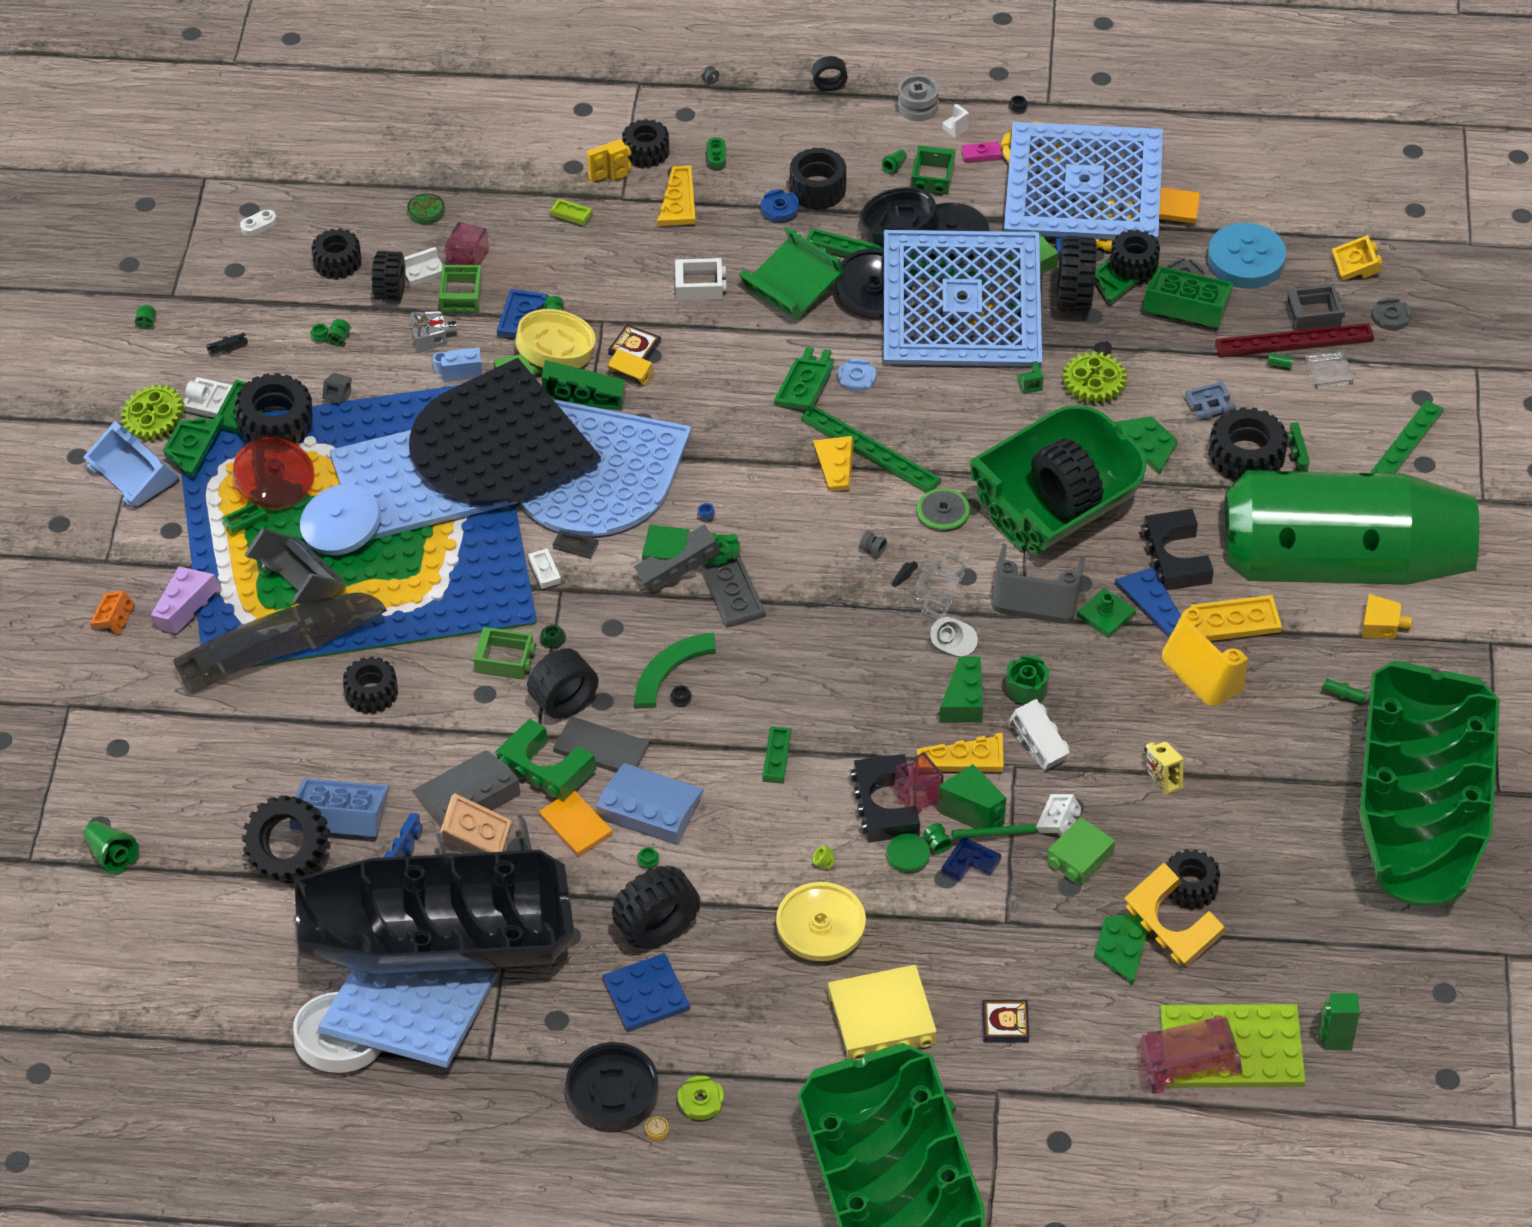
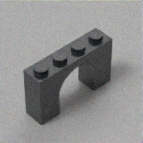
M1193 509L1146 515L1144 517V524L1141 525L1142 536H1146L1147 551L1152 554L1153 568L1156 567L1158 581L1163 584L1166 591L1212 584L1214 570L1209 555L1178 558L1172 556L1164 549V546L1171 541L1196 537L1198 523Z
M905 754L854 760V769H850L851 782L856 783L854 796L855 800L859 799L860 804H857L858 816L863 817L861 830L863 835L866 834L868 843L892 840L896 836L906 833L920 836V820L916 806L889 809L877 805L871 799V795L880 788L908 784L909 770Z

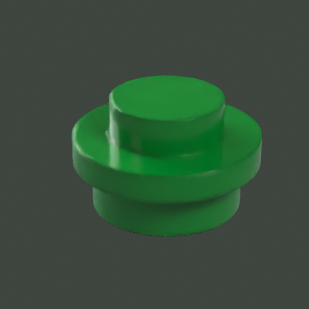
M322 323L315 324L310 332L311 338L319 342L327 340L326 335L329 328Z
M645 847L637 855L638 864L643 868H653L659 862V854L655 849Z

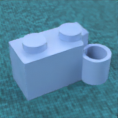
M479 347L437 352L433 355L434 370L439 374H443L444 382L473 379L483 374Z

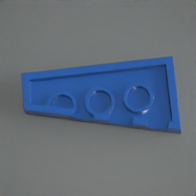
M1153 567L1115 579L1114 585L1119 589L1121 588L1126 593V596L1131 601L1133 600L1144 614H1148L1152 618V622L1169 638L1181 614L1163 584L1159 583Z

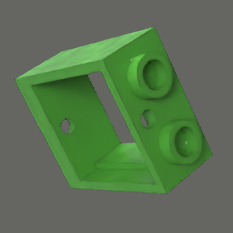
M442 265L439 291L440 312H479L482 287L481 265ZM448 282H475V292L447 293Z
M483 627L473 659L475 672L525 679L526 672L531 669V655H535L536 643L533 642V635L530 633ZM491 646L524 650L521 663L488 659Z

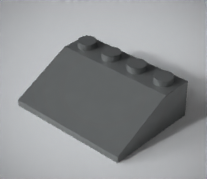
M485 750L412 791L440 828H442L451 796L454 793L493 811L520 796L519 779L511 769Z

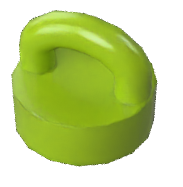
M823 845L815 851L812 861L819 868L830 870L834 865L835 857L832 849Z

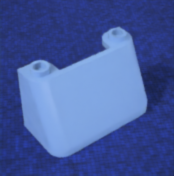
M116 421L113 422L83 457L89 462L87 466L93 472H101L123 492L122 494L125 496L123 500L131 507L134 504L136 506L141 505L174 484L179 478L146 445Z

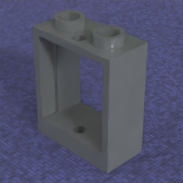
M1334 284L1288 290L1286 305L1295 331L1341 326L1342 318L1345 317V308L1340 304V294L1336 292ZM1329 303L1331 312L1304 315L1301 305Z

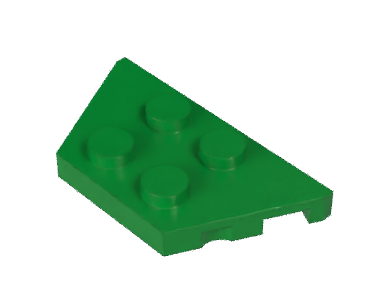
M1110 258L1096 268L1095 282L1107 303L1112 305L1142 279L1134 280L1130 278L1128 280L1124 276H1118V273H1115L1113 268H1111Z
M217 415V419L205 420V417L194 420H180L163 449L164 455L190 477H194L225 421L224 416Z
M1152 416L1115 421L1114 423L1122 428V436L1124 438L1132 437L1141 448L1146 458V464L1157 474H1161L1165 463L1169 461L1171 453L1177 447L1178 440Z
M1130 913L1105 917L1094 958L1100 963L1107 965L1115 974L1120 973L1127 979L1128 984L1133 985L1148 931L1140 923L1143 919L1138 914L1136 916Z

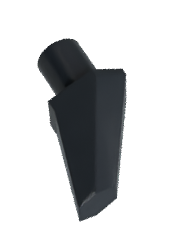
M915 561L903 564L892 581V586L896 587L918 568V564Z

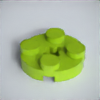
M691 1077L678 1090V1105L687 1119L706 1120L720 1114L724 1104V1092L718 1082L716 1084L714 1081H711L710 1077ZM699 1094L706 1098L704 1101L696 1100Z

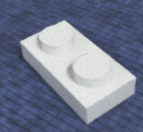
M548 548L528 554L529 562L541 589L561 583V577Z

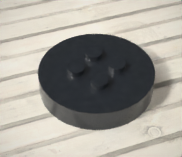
M901 187L884 191L869 200L861 211L860 219L865 237L873 244L884 247V230L933 231L938 223V212L935 200L931 194L919 188Z
M608 1042L592 1046L578 1055L569 1067L566 1076L567 1100L575 1116L590 1127L604 1131H618L633 1127L643 1121L656 1105L659 1094L656 1067L647 1054L629 1044Z

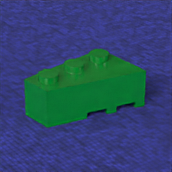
M959 656L940 706V723L982 722L981 656Z
M1330 993L1320 1011L1322 1027L1319 1029V1039L1324 1041L1325 1050H1352L1360 1015L1358 993Z

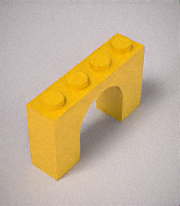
M1163 863L1124 898L1128 903L1125 907L1133 916L1138 914L1143 919L1140 922L1149 933L1152 930L1158 936L1156 941L1164 949L1168 946L1173 952L1170 956L1178 965L1183 963L1188 967L1227 931L1210 911L1192 927L1180 932L1170 931L1159 923L1158 909L1161 902L1181 884L1176 874Z

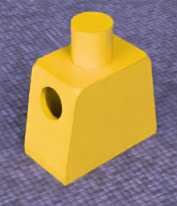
M1369 594L1362 638L1395 639L1398 628L1411 629L1412 617L1400 615V603Z

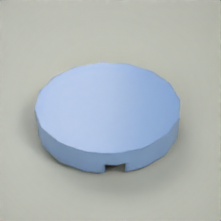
M850 359L844 365L842 363L837 371L838 383L842 388L851 392H863L870 389L875 384L877 378L875 367H872L870 362L862 359Z

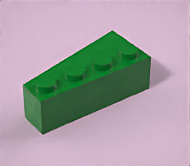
M545 360L542 373V387L554 400L600 409L623 410L626 394L625 379Z

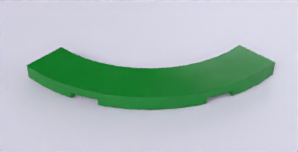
M705 633L682 639L656 655L639 678L635 692V708L656 707L657 694L661 682L665 676H668L679 666V663L688 658L690 660L698 656L716 653L715 634Z

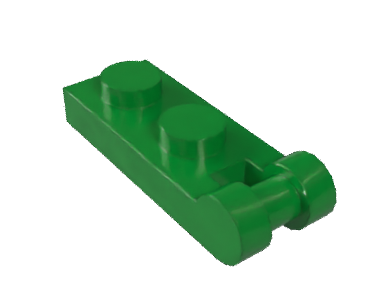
M1290 423L1287 440L1288 444L1291 443V456L1295 458L1298 466L1296 471L1308 472L1310 459L1299 423Z

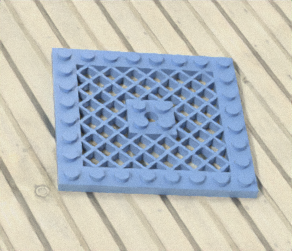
M1013 122L1004 232L1036 231L1039 232L1040 236H1080L1113 240L1116 235H1120L1123 231L1128 232L1131 229L1136 231L1138 229L1142 232H1148L1149 235H1154V239L1158 240L1163 129ZM1039 143L1043 145L1040 148L1036 146ZM1058 144L1062 146L1059 149L1055 147ZM1078 145L1081 148L1076 150L1074 147ZM1097 146L1100 149L1095 151L1093 147ZM1114 147H1116V148L1118 149V150L1115 151V152L1112 150V148H1114ZM1135 148L1137 151L1133 153L1131 149ZM1048 150H1049L1050 152H1052V153L1049 154V155H1047V154L1045 153V152L1048 151ZM1067 151H1068L1069 153H1071V154L1068 155V156H1066V155L1064 154V153L1067 152ZM1087 152L1090 155L1085 157L1083 154ZM1106 153L1109 156L1104 158L1102 154ZM1125 154L1128 157L1123 159L1121 155ZM1039 156L1042 159L1037 161L1035 158ZM1057 157H1058L1059 159H1061V160L1058 161V162H1056V161L1054 160V159L1057 158ZM1076 158H1077L1078 160H1080V161L1077 162V163H1075V162L1073 161V160L1076 159ZM1096 159L1099 162L1094 164L1092 161ZM1115 160L1118 163L1113 165L1111 162ZM1134 161L1137 164L1132 166L1130 162ZM1048 163L1050 167L1046 168L1044 165ZM1124 167L1127 170L1122 172L1120 169ZM1039 170L1041 173L1036 174L1034 171ZM1057 170L1059 174L1055 175L1053 172ZM1114 173L1117 176L1112 178L1110 175ZM1132 174H1133L1134 176H1136V177L1133 178V179H1131V178L1129 177V176L1132 175ZM1048 177L1050 180L1046 182L1043 179ZM1123 180L1126 184L1121 185L1119 182ZM1036 183H1038V184L1040 185V186L1037 187V188H1035V187L1033 186V185L1036 184ZM1057 184L1059 187L1055 189L1052 186ZM1114 187L1116 190L1112 192L1110 188ZM1133 188L1135 191L1131 193L1128 189ZM1045 190L1049 192L1046 195L1042 193ZM1121 194H1123V195L1126 196V197H1124V198L1121 199V198L1118 197V196L1121 195ZM1036 196L1039 199L1034 201L1032 198ZM1055 197L1058 200L1053 202L1051 199ZM1074 198L1077 201L1075 203H1072L1070 200ZM1094 199L1096 202L1091 204L1089 201ZM1113 200L1115 204L1111 205L1108 202ZM1132 201L1134 205L1130 206L1127 203ZM1046 204L1048 207L1044 209L1041 205ZM1065 205L1067 208L1063 210L1060 206ZM1084 206L1086 209L1082 211L1079 207ZM1104 207L1105 210L1100 211L1098 208ZM1122 207L1124 211L1120 212L1117 209ZM1036 210L1038 213L1033 215L1031 212ZM1055 211L1057 214L1053 216L1050 213ZM1074 212L1076 215L1072 217L1069 214ZM1090 213H1093V214H1095L1096 216H1094V217L1091 218V217L1089 216V214H1090ZM1113 214L1115 217L1110 219L1108 215ZM1132 215L1134 218L1130 220L1127 216Z
M884 230V364L1032 366L1033 361H1037L1039 367H1042L1039 232ZM912 253L918 256L914 261L908 257ZM931 253L937 256L933 261L928 257ZM951 253H953L957 257L953 261H951L947 257ZM971 253L976 257L973 261L967 258ZM989 254L995 257L992 262L986 258ZM1009 254L1015 258L1012 262L1006 259ZM904 261H905L907 264H909V265H907L905 268H904ZM922 261L928 264L924 269L918 265ZM941 261L947 264L943 269L938 266ZM961 261L967 265L963 269L957 266ZM980 262L986 265L982 270L976 266ZM999 262L1005 265L1002 270L996 266ZM1019 262H1020V270L1016 267V265H1017ZM912 269L918 272L914 277L908 273ZM931 269L937 272L934 277L928 273ZM951 269L957 273L954 277L948 274ZM971 269L977 273L973 277L967 274ZM990 270L996 273L992 278L986 274ZM1011 270L1016 275L1010 278L1006 273ZM904 277H905L907 280H909V281L906 282L905 284H904ZM922 277L928 280L924 285L918 281ZM941 277L944 278L942 284L938 282ZM980 278H983L986 281L984 285H982V279ZM1000 278L1006 282L1002 286L996 282ZM1018 279H1020V285L1016 283ZM912 285L918 288L914 293L908 289ZM932 285L938 289L934 293L928 289ZM992 286L996 291L991 294L986 289ZM1010 286L1016 290L1012 294L1006 291ZM904 293L908 296V298L905 299V300H904ZM922 293L928 296L924 301L918 297ZM941 294H942V300H940V299L938 298V296L941 295ZM982 294L986 297V299L983 302ZM1000 294L1006 298L1003 302L997 299ZM959 295H965L967 299L959 300L957 297ZM1019 295L1021 297V302L1016 299V297H1018ZM912 301L918 304L914 309L908 305ZM932 301L938 305L934 309L928 306ZM991 302L997 306L993 310L987 307ZM1010 302L1016 306L1012 311L1006 307ZM904 309L908 312V314L905 317ZM922 309L928 313L925 317L919 314ZM942 309H943V316H945V317H941V316L938 314ZM1001 310L1006 314L1003 318L997 315ZM982 311H984L987 314L983 318L980 317L982 316ZM1019 311H1021V318L1016 315ZM912 317L919 321L914 326L909 322ZM932 317L938 321L934 326L928 322ZM951 318L957 321L954 326L948 323ZM973 318L977 323L971 326L967 321ZM991 318L997 322L993 327L987 323ZM1012 319L1016 324L1011 327L1006 322ZM904 326L909 329V330L906 331L905 333H904ZM921 326H925L928 331L923 334L918 329ZM944 326L948 331L942 334L938 329ZM963 326L968 331L962 334L958 329ZM981 326L987 330L983 335L977 331ZM1001 326L1007 331L1003 335L997 331ZM1020 327H1021V334H1019V333L1017 332V330H1018ZM913 333L918 337L914 342L908 338ZM932 334L938 337L934 342L928 338ZM952 334L958 338L954 342L948 339ZM972 334L977 338L973 343L967 339ZM991 335L997 338L993 343L987 339ZM1011 335L1017 339L1013 343L1007 340Z

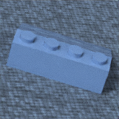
M623 763L604 788L596 809L597 814L604 821L679 845L704 790Z
M304 778L294 797L300 798L321 811V816L325 817L328 822L326 828L330 829V833H339L342 836L361 835L364 838L376 837L380 829L389 785ZM290 818V829L304 832L301 823Z

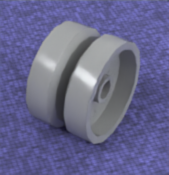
M911 75L904 78L898 85V111L900 115L911 121H925L934 117L938 111L939 86L937 82L925 75Z

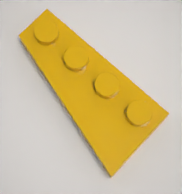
M1003 732L995 734V737L985 738V736L976 737L974 741L964 742V740L955 741L953 745L945 746V744L917 749V771L961 772L974 764L981 772H1003Z

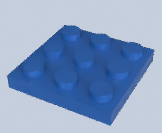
M665 953L602 975L603 982L627 1032L690 1010V1004Z

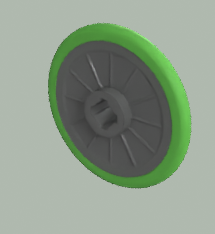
M946 488L934 489L920 498L917 504V514L920 520L931 528L950 530L959 527L968 519L970 505L967 499L955 490Z

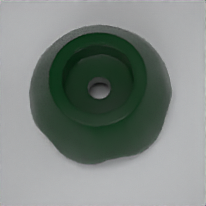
M548 625L542 629L540 640L544 646L553 649L562 646L566 640V634L560 626Z

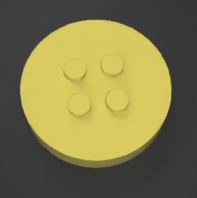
M542 309L526 314L519 321L515 343L518 351L525 359L544 368L545 360L580 368L590 361L596 339L593 329L580 317L561 310Z

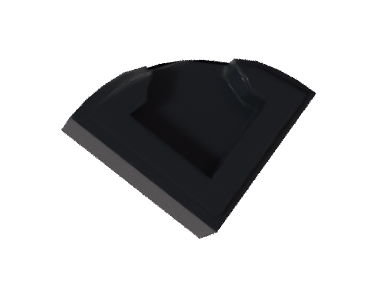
M1107 341L1095 344L1094 350L1098 354L1103 352V356L1106 357L1108 354H1111L1112 345Z

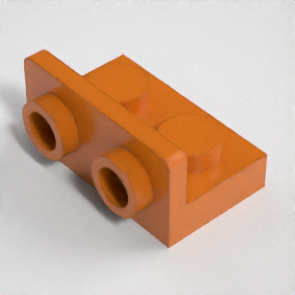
M124 590L105 593L90 622L93 629L110 627L116 635L121 634L135 606L134 601Z

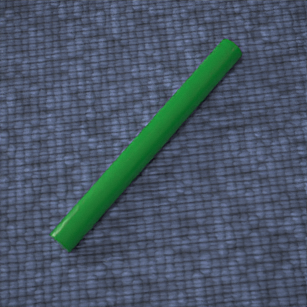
M1026 824L952 830L951 837L952 839L1036 833L1037 825Z

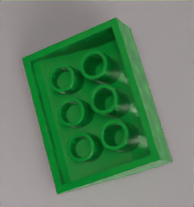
M1158 266L1146 289L1143 311L1153 315H1164L1170 319L1186 320L1192 324H1203L1209 328H1219L1234 283Z

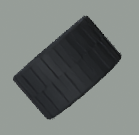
M812 148L799 152L793 157L789 168L790 192L797 196L800 205L807 208L824 209L834 206L842 200L846 192V163L840 154L826 148ZM812 176H824L828 179L816 181L807 178Z
M563 648L546 655L537 663L528 677L527 691L551 718H568L577 714V712L589 704L598 689L599 678L597 673L576 650Z

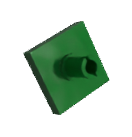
M1105 588L1077 611L1079 619L1108 639L1136 615L1135 608Z

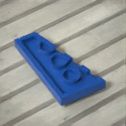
M410 813L400 830V838L396 837L393 841L392 852L387 851L384 858L406 857L413 852L414 841L416 837L421 835L423 829L419 814Z

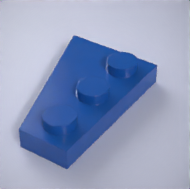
M510 289L497 328V336L516 338L519 321L526 314L540 310L544 306L548 294Z

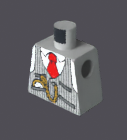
M441 312L410 313L417 353L446 345V334L457 332L456 321L444 322Z

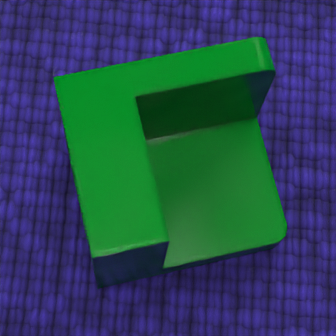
M1033 361L1032 372L1017 375L1023 394L1043 390L1042 372L1037 361Z

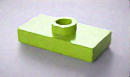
M559 198L550 210L551 216L583 226L586 225L593 214V209Z

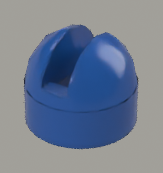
M704 503L698 507V514L702 520L710 521L714 518L715 510L711 503Z

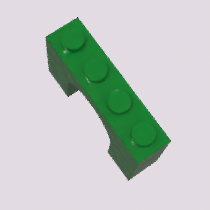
M529 718L496 750L497 758L505 763L518 778L525 779L535 788H540L552 798L556 797L563 802L597 769L595 757L592 753L577 746L558 764L552 766L533 764L530 760L548 742L546 727Z

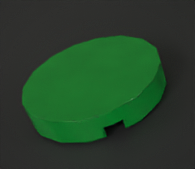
M901 834L893 838L888 844L887 860L893 869L901 873H906L907 871H912V873L919 872L929 863L930 848L924 838L916 834Z

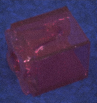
M458 221L445 243V265H481L489 251L487 229Z
M925 752L917 755L914 762L902 763L895 767V791L898 798L902 799L908 807L916 806L919 814L922 809L938 804L939 785L943 783L944 775Z

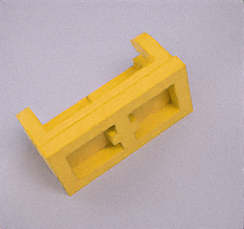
M617 349L607 365L611 369L610 372L615 373L619 371L634 377L644 386L655 373L652 362Z

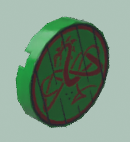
M418 194L408 202L407 213L413 222L427 225L431 224L432 221H439L444 216L445 204L435 194Z

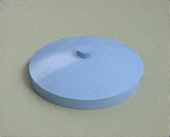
M341 484L330 487L316 495L304 509L300 520L302 536L308 546L320 554L342 555L352 552L363 546L375 534L381 520L380 506L372 492L362 486Z

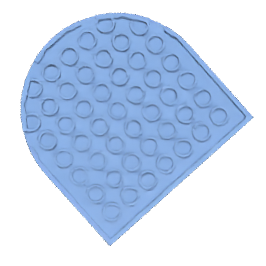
M554 400L599 453L601 462L532 496L517 501L525 513L539 524L551 530L568 535L588 537L624 531L652 515L663 503L670 490L692 432L691 426Z

